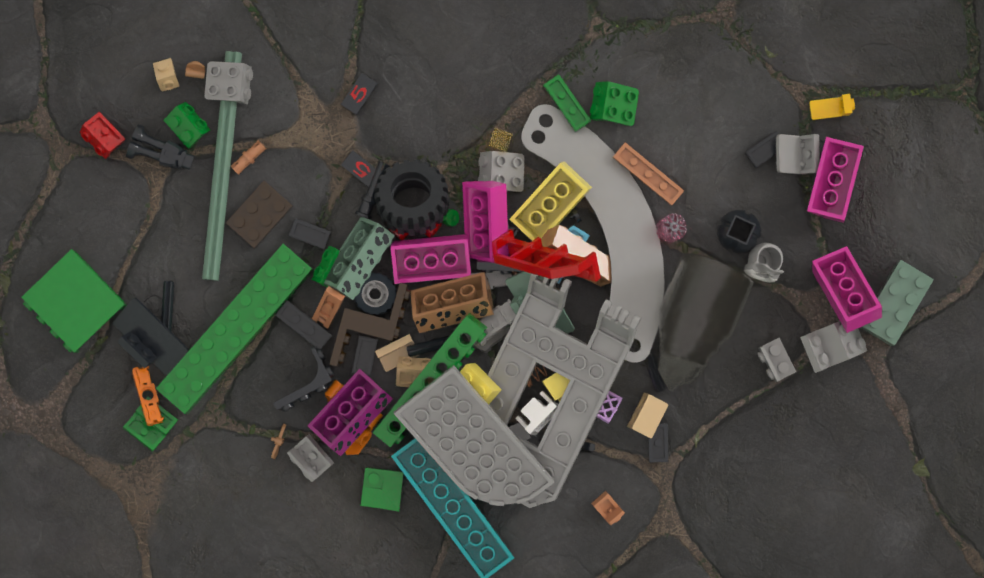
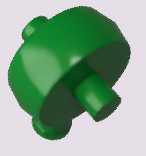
M448 209L446 216H443L442 222L449 227L455 226L459 222V213L454 209Z

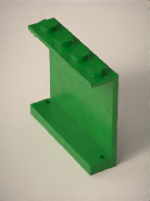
M73 249L22 296V299L25 301L23 303L24 306L30 311L34 310L38 314L36 318L43 325L47 323L51 328L49 330L50 333L57 339L60 337L65 342L63 346L70 353L72 351L78 353V349L110 318L127 306Z

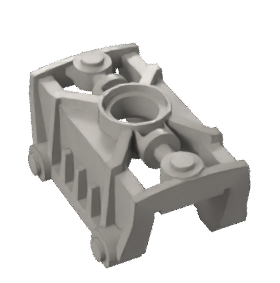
M510 299L503 305L496 306L493 309L494 315L478 319L488 327L484 331L487 334L480 343L476 341L474 344L480 351L488 353L491 351L492 346L506 337L516 316L510 306ZM464 333L467 339L471 341L470 335Z

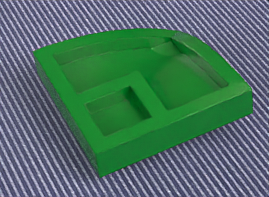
M365 467L360 506L399 512L403 472Z

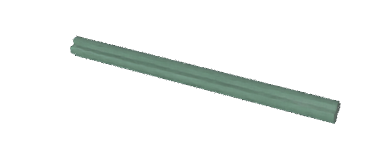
M225 52V62L241 63L242 54L240 52ZM220 101L202 275L204 280L219 281L237 102Z

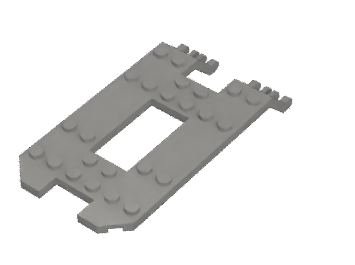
M535 274L530 275L525 298L488 373V376L502 389L489 406L506 425H508L537 363L570 380L539 446L515 434L554 479V483L539 495L521 503L529 508L557 499L633 344L637 327L641 321V317L634 315L631 325L625 324V320L630 313L626 309L620 320H618L622 310L620 306L616 307L612 317L607 315L612 302L606 299L599 312L596 328L588 344L555 327L565 306L572 281L565 279L559 290L556 288V284L560 278L552 279L549 284V278L545 277L542 281L538 279L539 275Z

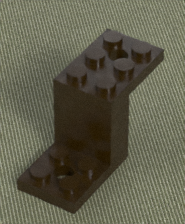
M399 283L390 320L344 309L330 365L340 367V364H344L347 354L344 352L345 345L349 346L351 340L349 330L394 342L395 338H399L401 328L398 327L400 320L404 319L406 309L403 308L404 302L409 301L411 294L407 284Z

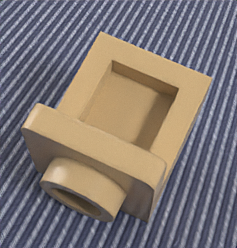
M171 58L153 63L156 80L162 92L179 87Z

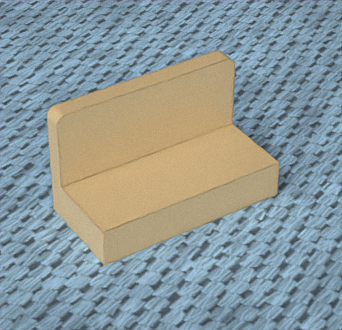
M410 334L375 351L386 372L397 367L399 356H408L407 346L415 344Z
M644 393L627 427L652 438L668 404L650 394Z

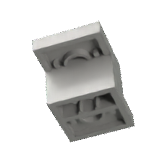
M840 321L800 337L815 373L867 351L865 340L862 338L859 329L857 328L847 333Z

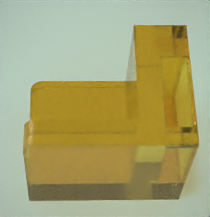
M494 128L488 146L507 153L513 134Z

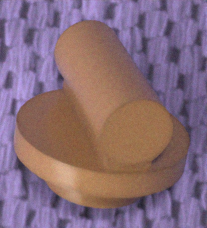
M198 61L190 62L186 66L185 76L204 79L205 66Z

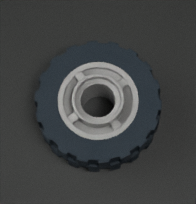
M371 273V276L364 282L360 293L354 300L359 309L365 314L372 316L383 315L394 305L396 288L392 280L386 275ZM376 289L381 293V296L378 299H372L369 294L372 290Z

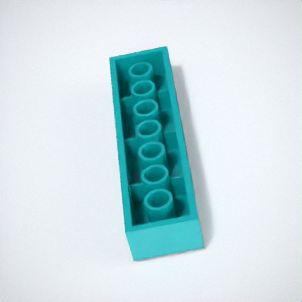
M416 438L391 456L480 578H489L514 559L513 554L471 497L454 483Z

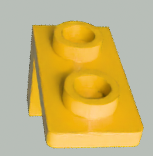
M844 94L838 98L809 102L812 120L849 116L853 113L852 110H855V102L850 97V94Z

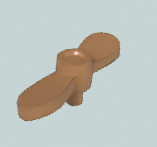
M286 424L282 425L279 437L271 438V441H274V444H276L271 455L272 459L277 457L279 447L283 445L284 439L282 436Z

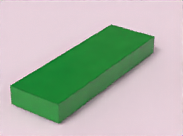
M557 75L543 85L575 132L591 122V119L560 75Z

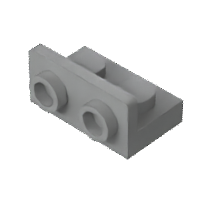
M780 338L758 348L760 351L757 353L762 363H766L768 367L766 372L770 380L774 379L775 382H778L796 372Z

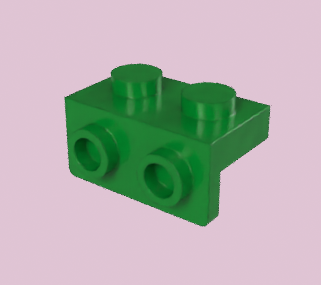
M187 102L176 106L163 120L188 149L210 131L207 123L197 115L194 108Z
M329 246L324 251L322 260L314 270V276L311 280L328 288L324 281L340 250Z

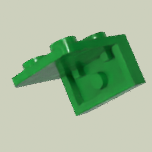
M609 81L596 82L593 89L594 96L590 108V119L633 126L639 90Z

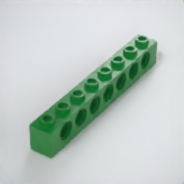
M469 313L374 430L373 434L389 447L394 443L398 445L405 437L402 433L407 428L394 415V411L416 395V392H420L429 385L428 377L435 380L445 372L439 368V363L446 364L447 370L453 365L459 370L463 365L460 361L464 356L468 358L475 350L472 346L476 341L480 343L487 335L484 331L488 327ZM463 333L470 335V342L463 340ZM451 348H456L459 351L458 357L451 354ZM393 421L399 422L401 428L396 429L393 426Z

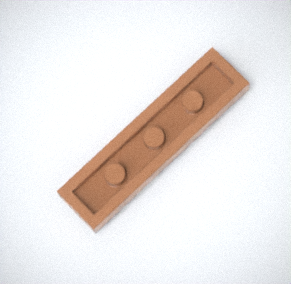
M626 142L613 156L618 163L671 206L684 192L682 188Z

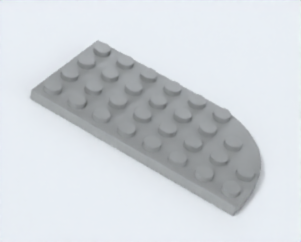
M454 365L394 411V415L463 492L476 500L479 499L496 506L520 504L539 495L554 483V479Z

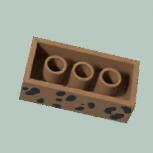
M485 272L411 290L412 315L419 333L461 323L469 313L477 319L494 315L491 287Z

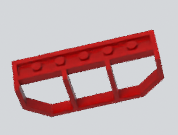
M508 230L492 241L493 258L496 264L549 279L573 275L596 282L601 278L596 252H592L586 257L568 253L566 244L561 245L555 250L542 246L540 237H537L530 243L515 239L513 230ZM507 244L510 257L498 254V250Z

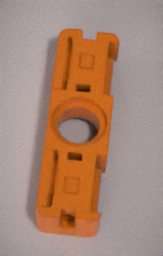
M149 366L145 369L143 367H135L132 370V375L147 426L162 423L164 417L162 418L160 413L159 399L155 385L151 381L148 370ZM144 391H151L153 398L145 400L142 394Z

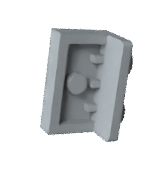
M310 434L287 452L291 461L301 469L303 475L311 482L334 464Z

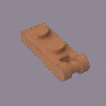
M328 286L312 320L324 324L323 327L329 329L345 296Z

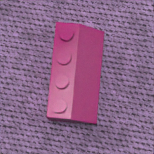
M826 137L807 212L844 223L864 146Z
M496 181L462 182L464 234H467L469 258L494 263L492 241L508 231L506 183ZM506 244L498 250V254L509 256L508 245Z

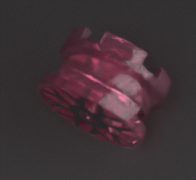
M677 214L667 215L660 219L656 226L658 237L667 243H673L683 238L687 230L684 219Z

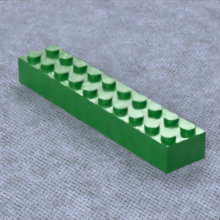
M282 244L159 384L156 390L180 411L188 414L313 272V269L285 244Z

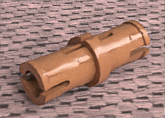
M258 140L250 149L242 153L243 155L231 165V168L239 175L249 164H253L254 160L266 148Z

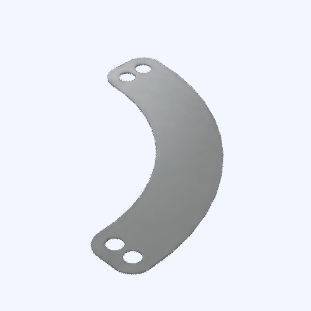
M547 104L539 105L531 111L522 130V143L527 150L545 159L555 167L561 162H566L592 187L585 195V198L594 210L603 229L611 261L612 280L609 301L612 302V306L608 310L607 315L612 317L616 307L620 306L622 310L618 320H620L625 309L630 312L625 320V324L630 326L634 315L641 317L634 338L640 342V350L638 352L629 351L625 358L628 362H641L649 355L658 331L663 308L665 283L662 249L652 212L633 176L613 158L615 153L610 147L585 126L575 132L559 109ZM547 114L551 116L553 123L550 127L546 128L540 125L539 118L541 115ZM534 131L544 133L545 141L543 143L537 144L533 142L531 135Z

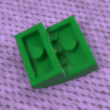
M159 404L162 418L164 417L162 423L147 426L140 405L134 415L123 426L125 431L152 452L178 421Z

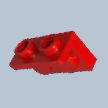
M100 112L85 122L80 130L82 138L94 147L95 152L105 159L109 157L112 151L125 142V138Z

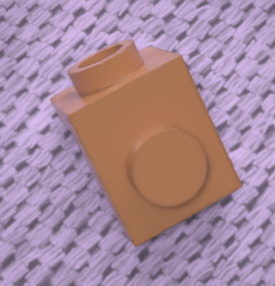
M606 491L591 503L610 525L618 522L625 514Z

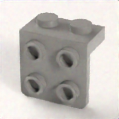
M210 61L207 64L205 98L208 100L235 101L239 104H248V100L251 98L250 81L253 78L252 67L245 63Z
M777 135V172L801 175L817 173L820 163L819 135Z
M500 151L480 152L478 181L506 183L507 191H523V154Z

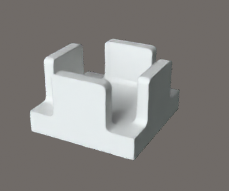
M541 391L539 394L549 403L547 406L541 400L532 398L521 410L530 420V424L521 416L515 418L529 434L535 436L552 419L558 407V404L544 391Z

